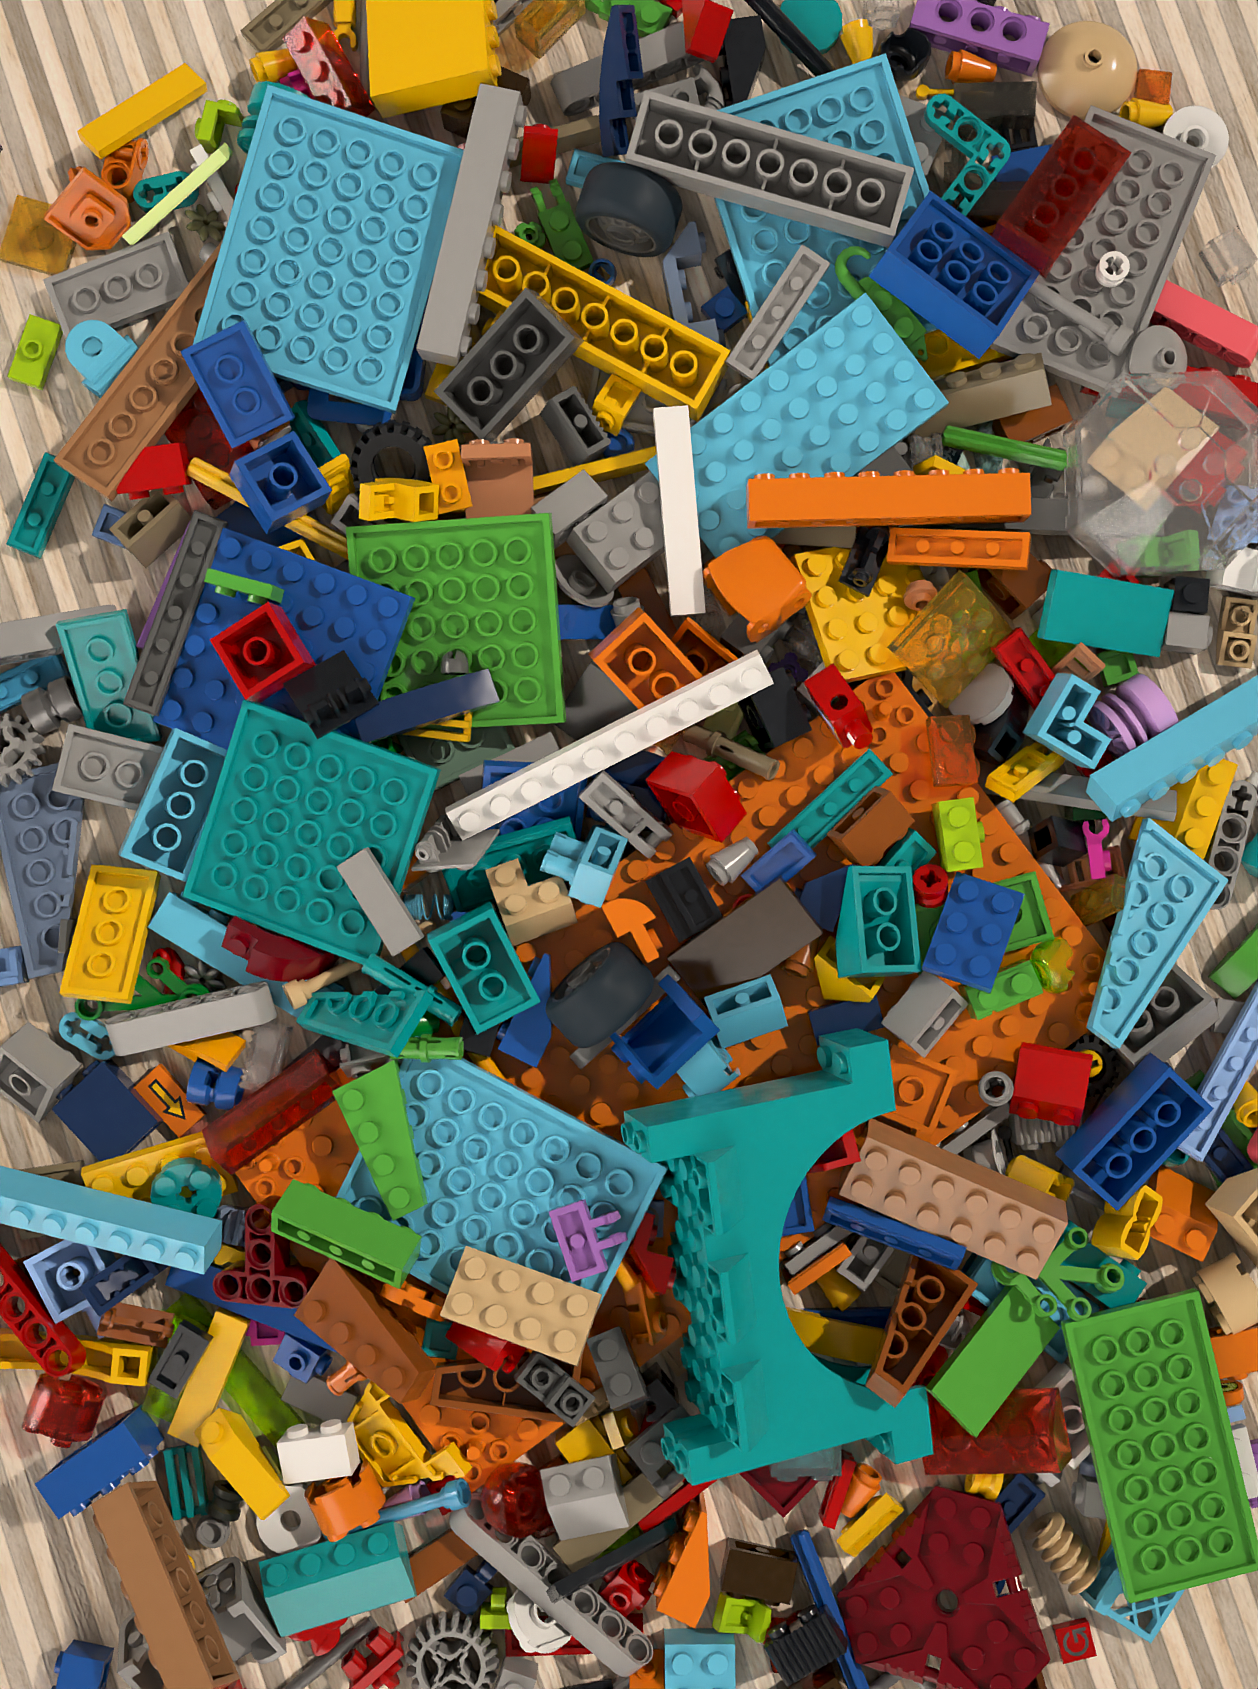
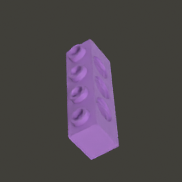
M917 0L909 27L924 33L930 41L932 48L949 53L951 51L958 52L960 49H963L996 63L997 67L1032 77L1039 62L1050 23L1041 21L1040 18L1033 15L1023 16L1010 12L1003 6H989L979 3L977 0ZM947 16L952 22H945L940 17ZM972 26H980L984 31H976ZM1004 35H1011L1016 41L1007 40Z

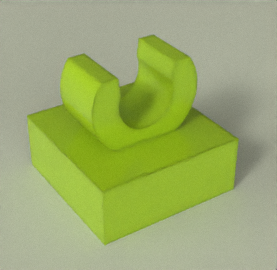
M493 1587L491 1602H483L480 1613V1629H511L506 1609L507 1587Z

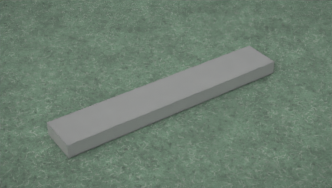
M970 760L968 771L986 794L1000 796L985 787L988 775L1000 766ZM1052 772L1019 798L1102 811L1086 793L1089 782L1088 777ZM1168 790L1158 800L1153 801L1150 799L1146 801L1131 816L1174 822L1177 813V791Z

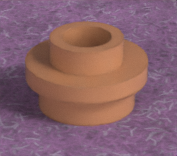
M917 580L907 586L903 598L908 608L916 611H925L936 604L939 596L937 589L933 587L930 581Z

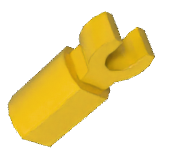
M333 0V25L337 29L331 37L332 45L335 51H339L341 39L349 38L352 51L356 52L358 40L353 32V29L356 27V0Z

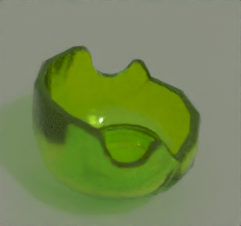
M1060 936L1038 944L1033 949L1029 959L1042 989L1056 995L1068 989L1067 983L1075 974L1074 971L1066 968V961L1073 954L1072 949L1067 941Z

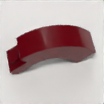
M234 916L228 923L221 946L248 961L246 972L260 978L280 982H290L294 979L297 981L311 979L329 970L341 957L291 937L270 934L237 916Z

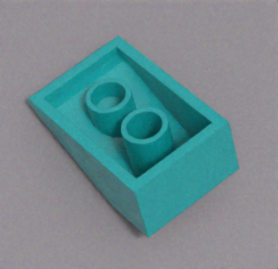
M911 866L848 867L835 941L838 978L898 977L922 972Z
M491 902L427 933L428 942L476 1034L541 1002Z

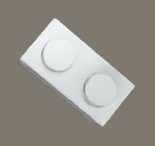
M333 1419L323 1422L320 1426L309 1428L307 1424L294 1425L289 1427L276 1443L284 1485L352 1476L360 1463L353 1421L341 1423V1420Z

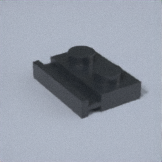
M690 857L645 881L679 943L705 929L723 916Z

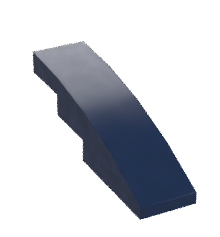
M614 5L611 7L605 35L599 84V124L602 157L627 154L629 142L625 118L637 116L632 81L643 79L644 75L634 5Z
M485 669L379 701L378 706L356 717L354 720L361 740L373 743L396 734L402 735L433 723L436 725L493 705L500 702L490 671Z
M124 1255L80 1286L79 1289L100 1317L169 1266Z

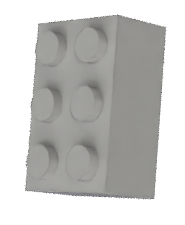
M651 471L575 526L566 541L608 594L665 552L659 482Z

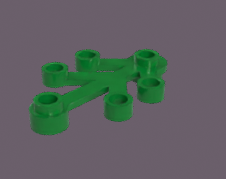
M157 956L148 962L146 966L147 974L153 979H160L175 994H162L138 973L134 990L140 995H133L131 1004L96 1000L98 1007L93 1009L89 1007L87 999H77L75 1011L80 1018L91 1021L98 1018L104 1011L138 1010L189 998L192 994L198 996L210 992L201 984H186L169 969L170 965L167 960ZM153 963H160L163 966V972H155Z

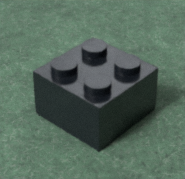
M784 667L769 672L774 684L737 702L761 750L775 748L812 730L809 724L812 721L811 714L804 703L800 704L795 693L797 691L796 681L790 672L785 671Z

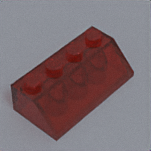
M1059 1387L1013 1389L977 1437L970 1435L931 1393H927L934 1454L922 1457L925 1475L1061 1473L1073 1458Z

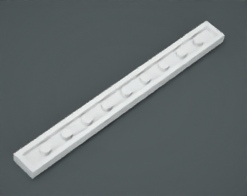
M755 650L445 808L446 814L463 841L774 684L758 650Z

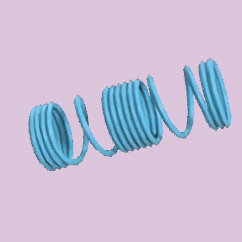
M422 894L403 895V903L414 920H421L422 915L426 920H429L433 912L434 902L437 914L441 920L453 919L450 915L454 910L451 894L443 895V918L440 915L436 894L433 895L428 918L425 915Z

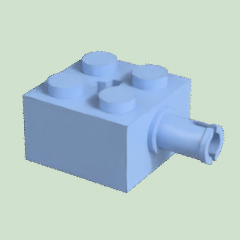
M63 1240L23 1262L55 1324L79 1311L82 1313L86 1312L97 1333L101 1316L97 1315L79 1287L117 1261L112 1251ZM78 1269L81 1275L75 1276L73 1270Z

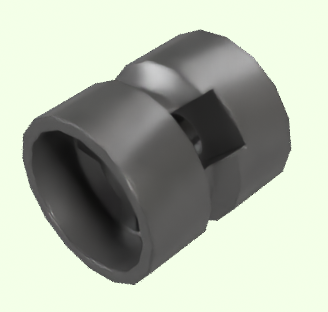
M65 675L49 682L47 690L38 687L21 696L26 716L34 729L41 735L59 728L61 720L70 723L83 717L73 681L69 676Z

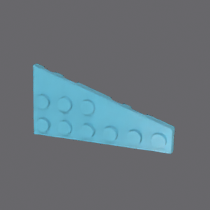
M1149 817L1142 819L1086 1026L1088 1030L1113 1049H1120L1229 881Z

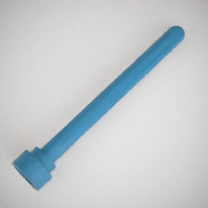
M463 1478L449 1481L438 1493L379 1510L380 1519L376 1523L366 1528H362L359 1525L348 1531L347 1535L443 1506L453 1511L466 1508L471 1503L469 1485Z

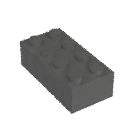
M525 288L434 392L480 439L492 442L568 360L584 340L536 291Z

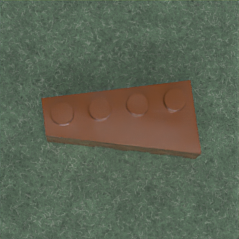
M910 1254L865 1386L895 1408L916 1380L978 1286V1283L958 1269L954 1271Z
M330 1258L294 1316L399 1404L419 1399L435 1374L436 1366L412 1334L406 1332L396 1319L398 1315L392 1307L387 1306L375 1291L377 1287L371 1279L365 1277L362 1272Z
M532 1351L524 1352L516 1367L508 1374L502 1368L507 1362L509 1355L505 1357L503 1364L496 1372L476 1358L439 1362L436 1365L437 1370L434 1376L430 1405L567 1423L513 1378ZM583 1353L578 1367L547 1356L579 1382Z

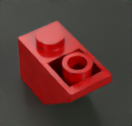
M178 442L144 447L116 489L117 494L128 493L129 500L150 497L149 490L162 489L163 495L183 493L184 485L193 484L192 477L187 475L189 461L186 444Z

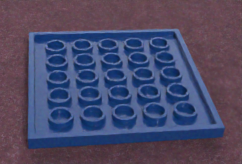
M223 527L211 569L271 584L283 589L284 594L281 603L269 602L282 607L315 664L317 665L344 650L361 677L367 679L372 688L371 692L378 701L415 598ZM205 583L158 717L154 716L153 721L172 729L177 728L228 750L241 705L245 699L210 639L262 605L248 602L247 594L237 592L236 597L232 598L215 593L216 586ZM282 688L260 703L304 719L285 688ZM354 719L334 730L361 740Z

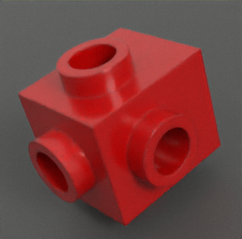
M633 1559L601 1577L603 1581L597 1594L626 1618L635 1608L640 1611L649 1601L652 1595L649 1588L654 1575L644 1565Z

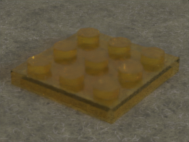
M959 570L887 648L931 696L947 709L996 657L990 648L1013 631V629L968 575Z

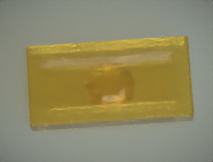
M1113 874L1071 896L1070 907L1085 927L1123 910L1126 878Z

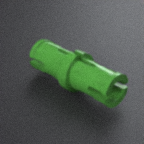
M422 1034L421 1037H410L399 1057L390 1056V1059H420L423 1063H430L431 1059L462 1060L464 1053L463 1038L432 1037L431 1034Z

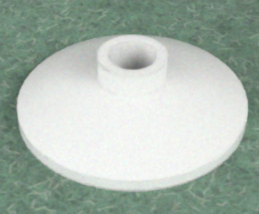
M1187 106L1179 109L1168 119L1162 131V134L1187 143V140H1191L1197 148L1215 154L1216 157L1211 168L1221 161L1228 148L1229 134L1224 121L1216 112L1203 106Z

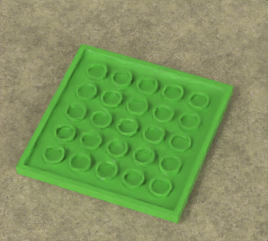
M552 513L346 527L350 574L415 598L378 702L425 686L463 676L441 674L442 657L448 651H452L455 659L456 651L459 650L468 659L469 674L489 669L500 700L498 703L473 711L472 727L566 722ZM465 714L453 719L464 720ZM430 724L422 728L434 730L453 729L458 727Z

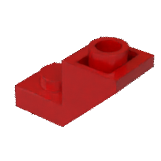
M646 1213L627 1251L651 1293L663 1295L666 1294L667 1289L672 1288L675 1281L676 1268L672 1267L674 1258L647 1251L648 1245L653 1246L658 1226L653 1224L655 1215Z

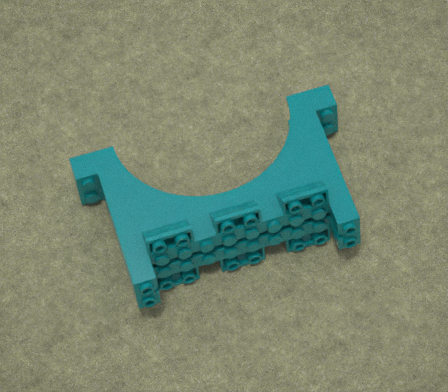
M858 1028L820 1035V1047L817 1048V1059L822 1067L820 1071L624 1111L625 1123L621 1124V1134L625 1145H628L636 1153H641L642 1157L650 1163L661 1162L669 1167L659 1188L662 1196L678 1208L679 1220L675 1222L676 1231L670 1232L671 1245H668L667 1253L668 1257L674 1258L672 1266L676 1268V1277L672 1286L674 1297L691 1313L692 1324L688 1325V1332L682 1334L684 1347L680 1348L683 1366L687 1369L688 1380L684 1382L685 1393L688 1401L693 1402L699 1408L701 1414L663 1423L665 1437L661 1438V1448L665 1459L670 1460L675 1466L677 1473L682 1474L692 1486L860 1439L870 1442L895 1465L934 1454L926 1386L924 1384L911 1386L903 1399L894 1408L865 1386L871 1366L843 1365L812 1354L797 1335L789 1319L780 1285L779 1253L783 1226L790 1204L807 1172L817 1159L846 1132L876 1116L896 1111L889 1042L885 1038Z

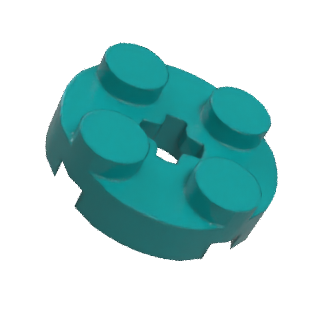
M185 1157L172 1160L162 1167L161 1172L157 1174L152 1182L151 1203L213 1218L222 1199L220 1175L212 1166L210 1169L208 1166L201 1164L202 1161L196 1158ZM183 1186H188L190 1191L196 1190V1193L188 1198L178 1194L181 1193Z

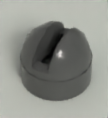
M457 650L454 659L453 652L448 651L442 657L441 674H469V663L466 655Z

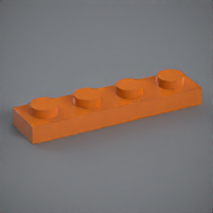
M890 527L887 563L891 565L1028 570L1031 534L1030 532Z

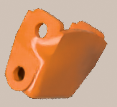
M757 536L747 543L728 550L708 563V567L703 571L704 585L708 589H715L717 587L729 604L740 615L750 621L746 629L747 638L751 642L757 643L777 630L789 617L802 609L812 597V593L806 587L805 578L769 536Z

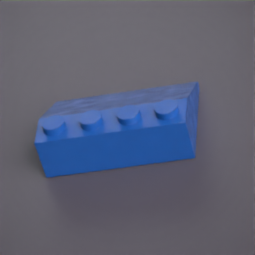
M930 190L869 277L980 359L1000 335L1040 272Z

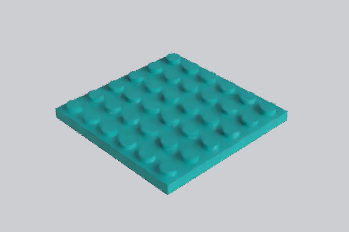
M243 700L182 897L364 965L372 953L380 957L384 942L338 871L337 866L364 848L369 847L400 896L441 769L334 730L317 739L304 719L260 703Z

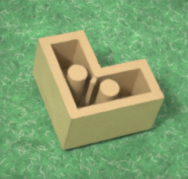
M518 858L485 870L513 946L578 923L563 878L555 876L528 886Z

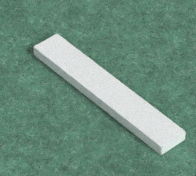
M688 405L658 407L653 409L670 617L705 614Z

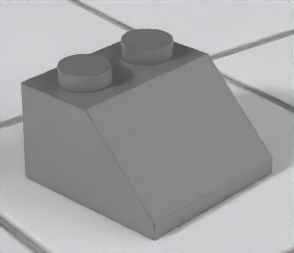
M27 1022L0 1046V1093L36 1122L40 1123L58 1102L56 1098L58 1094L74 1082L81 1063L77 1061L71 1052L62 1049L53 1042L45 1031L37 1029L30 1022Z
M616 1453L540 1470L546 1506L560 1541L630 1526Z

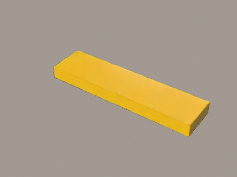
M184 63L77 131L79 138L101 160L208 92L206 82Z
M222 1307L216 1310L207 1332L214 1338L185 1387L167 1434L197 1448L201 1445L193 1431L215 1412L251 1320Z

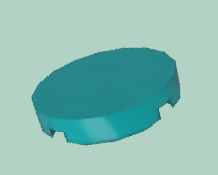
M784 0L780 9L822 55L836 45L842 30V12L835 0ZM780 39L781 44H782L790 53H793V52L783 43V41Z

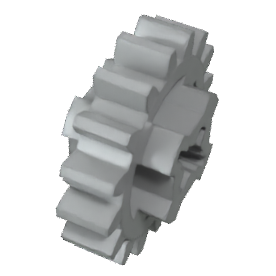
M5 713L3 721H0V784L5 788L9 787L10 780L12 779L19 785L22 784V775L24 774L33 777L34 773L31 767L33 765H42L37 755L46 753V750L40 745L44 741V737L34 729L30 721L27 722L21 715L14 719L9 713ZM17 734H23L25 736L26 741H23L20 737L17 736Z

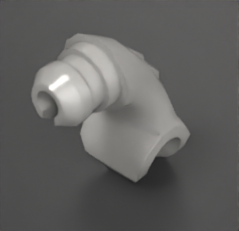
M696 64L692 70L696 75L694 81L697 94L707 93L704 107L714 110L725 108L723 91L719 82L714 79L702 64Z

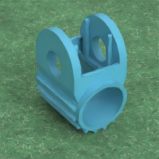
M87 320L77 324L69 332L65 343V352L69 362L85 378L81 382L82 385L100 399L139 349L128 334L123 338L111 326L99 320Z

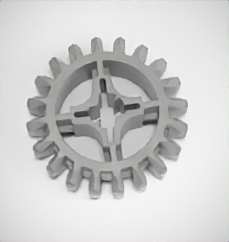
M458 1610L453 1612L452 1619H448L444 1611L439 1614L438 1622L431 1616L427 1618L426 1628L418 1626L415 1632L417 1638L410 1639L408 1648L411 1651L407 1652L405 1662L410 1664L407 1667L406 1675L407 1677L414 1678L411 1684L412 1689H489L488 1683L495 1682L497 1674L494 1670L499 1668L500 1662L495 1657L498 1654L499 1647L497 1644L491 1643L494 1636L492 1631L482 1633L483 1629H480V1621L475 1625L471 1624L473 1615L468 1614L465 1620L459 1619L460 1613ZM445 1637H457L459 1639L456 1641H448L445 1639ZM471 1646L476 1650L480 1659L481 1666L478 1671L472 1667V1662L467 1657ZM426 1650L433 1654L432 1659L438 1664L434 1675L426 1664ZM460 1654L458 1661L453 1660L454 1657L457 1658L458 1655ZM446 1660H453L451 1663H448L446 1665ZM457 1680L460 1683H447V1681Z

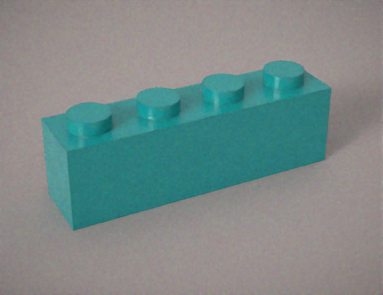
M1068 1219V1225L1055 1248L1064 1240L1066 1232L1079 1226ZM1073 1233L1072 1240L1076 1244H1080V1237ZM1090 1242L1080 1250L1074 1251L1060 1264L1063 1266L1094 1269L1106 1263L1117 1265L1123 1271L1125 1281L1122 1288L1114 1293L1104 1294L1097 1290L1094 1284L1074 1282L1109 1308L1135 1303L1147 1285L1145 1281L1138 1277L1141 1270L1124 1258L1119 1264ZM1108 1271L1107 1278L1112 1283H1115L1114 1274Z

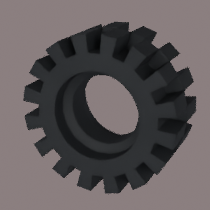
M1084 1034L1064 1050L1079 1052L1080 1050L1088 1049L1100 1055L1102 1069L1098 1075L1089 1078L1086 1093L1087 1097H1096V1094L1102 1095L1106 1093L1105 1089L1107 1087L1112 1088L1115 1083L1112 1081L1114 1077L1118 1078L1120 1072H1116V1066H1120V1061L1115 1059V1055H1118L1115 1049L1110 1048L1107 1043L1097 1036Z

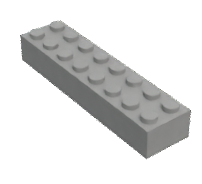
M648 90L644 91L625 158L627 164L647 169L661 176L671 185L889 248L895 237L914 172V168Z

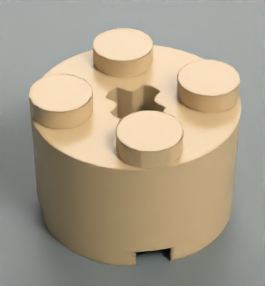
M1234 1252L1196 1271L1197 1275L1192 1277V1281L1208 1304L1213 1302L1214 1306L1210 1307L1209 1310L1225 1335L1230 1333L1235 1335L1258 1323V1288L1249 1273L1242 1271L1239 1266L1241 1261Z

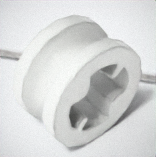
M1117 251L1104 254L1095 269L1097 281L1109 288L1118 286L1129 272V260L1124 254ZM1108 263L1109 267H1111L1112 264H1114L1119 268L1116 274L1114 271L1112 275H1110L1106 271Z

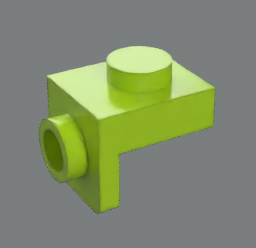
M220 99L217 102L206 100L202 118H198L195 124V137L206 153L213 154L219 148L225 124L242 127L244 117L239 107L227 100Z
M720 1592L712 1627L721 1633L748 1634L755 1642L764 1643L766 1632L771 1622V1608L762 1603L759 1598L746 1596L745 1599H736L728 1596L726 1592Z

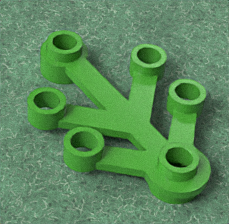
M1074 1227L1066 1232L1064 1240L1052 1251L1038 1276L1066 1307L1069 1317L1075 1321L1088 1318L1092 1308L1088 1300L1082 1297L1077 1298L1062 1281L1091 1283L1104 1294L1118 1291L1122 1288L1125 1281L1123 1271L1112 1263H1106L1097 1269L1060 1265L1074 1251L1080 1250L1088 1244V1234L1080 1227ZM1073 1233L1080 1237V1244H1076L1072 1240ZM994 1261L991 1262V1271L994 1278L1005 1286L1015 1285L1033 1305V1310L1037 1316L1047 1318L1056 1312L1057 1302L1055 1298L1049 1294L1041 1295L1027 1278L1029 1276L1015 1270L1014 1273H1010L1006 1270L1005 1266ZM1108 1271L1114 1274L1115 1283H1112L1107 1278ZM1041 1300L1049 1304V1312L1042 1310L1040 1306ZM1076 1303L1083 1307V1315H1079L1075 1311Z

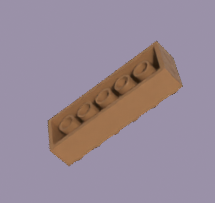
M875 1119L867 1120L856 1142L861 1161L844 1166L840 1174L839 1195L917 1229L965 1246L968 1251L1037 1280L1068 1225L1065 1201Z
M157 1481L127 1482L92 1503L94 1524L97 1530L103 1534L108 1545L106 1550L108 1559L119 1572L122 1580L120 1582L121 1591L132 1604L136 1614L134 1616L135 1625L138 1631L145 1636L150 1648L148 1651L150 1662L161 1675L164 1683L163 1689H224L239 1680L240 1677Z

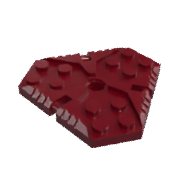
M936 1485L891 1535L892 1541L887 1546L882 1545L837 1595L855 1661L858 1664L913 1680L920 1684H923L925 1681L937 1684L936 1689H1025L1051 1659L1028 1588L1023 1589L1019 1578L1023 1571L1002 1505L996 1501ZM902 1550L911 1558L906 1566L897 1558ZM1006 1580L1009 1593L999 1595L995 1582ZM943 1590L952 1591L958 1599L957 1608L947 1609L942 1605L940 1594ZM930 1655L941 1658L940 1669L928 1666Z

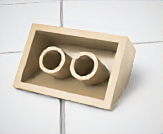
M1258 1168L1227 1178L1205 1205L1258 1268Z

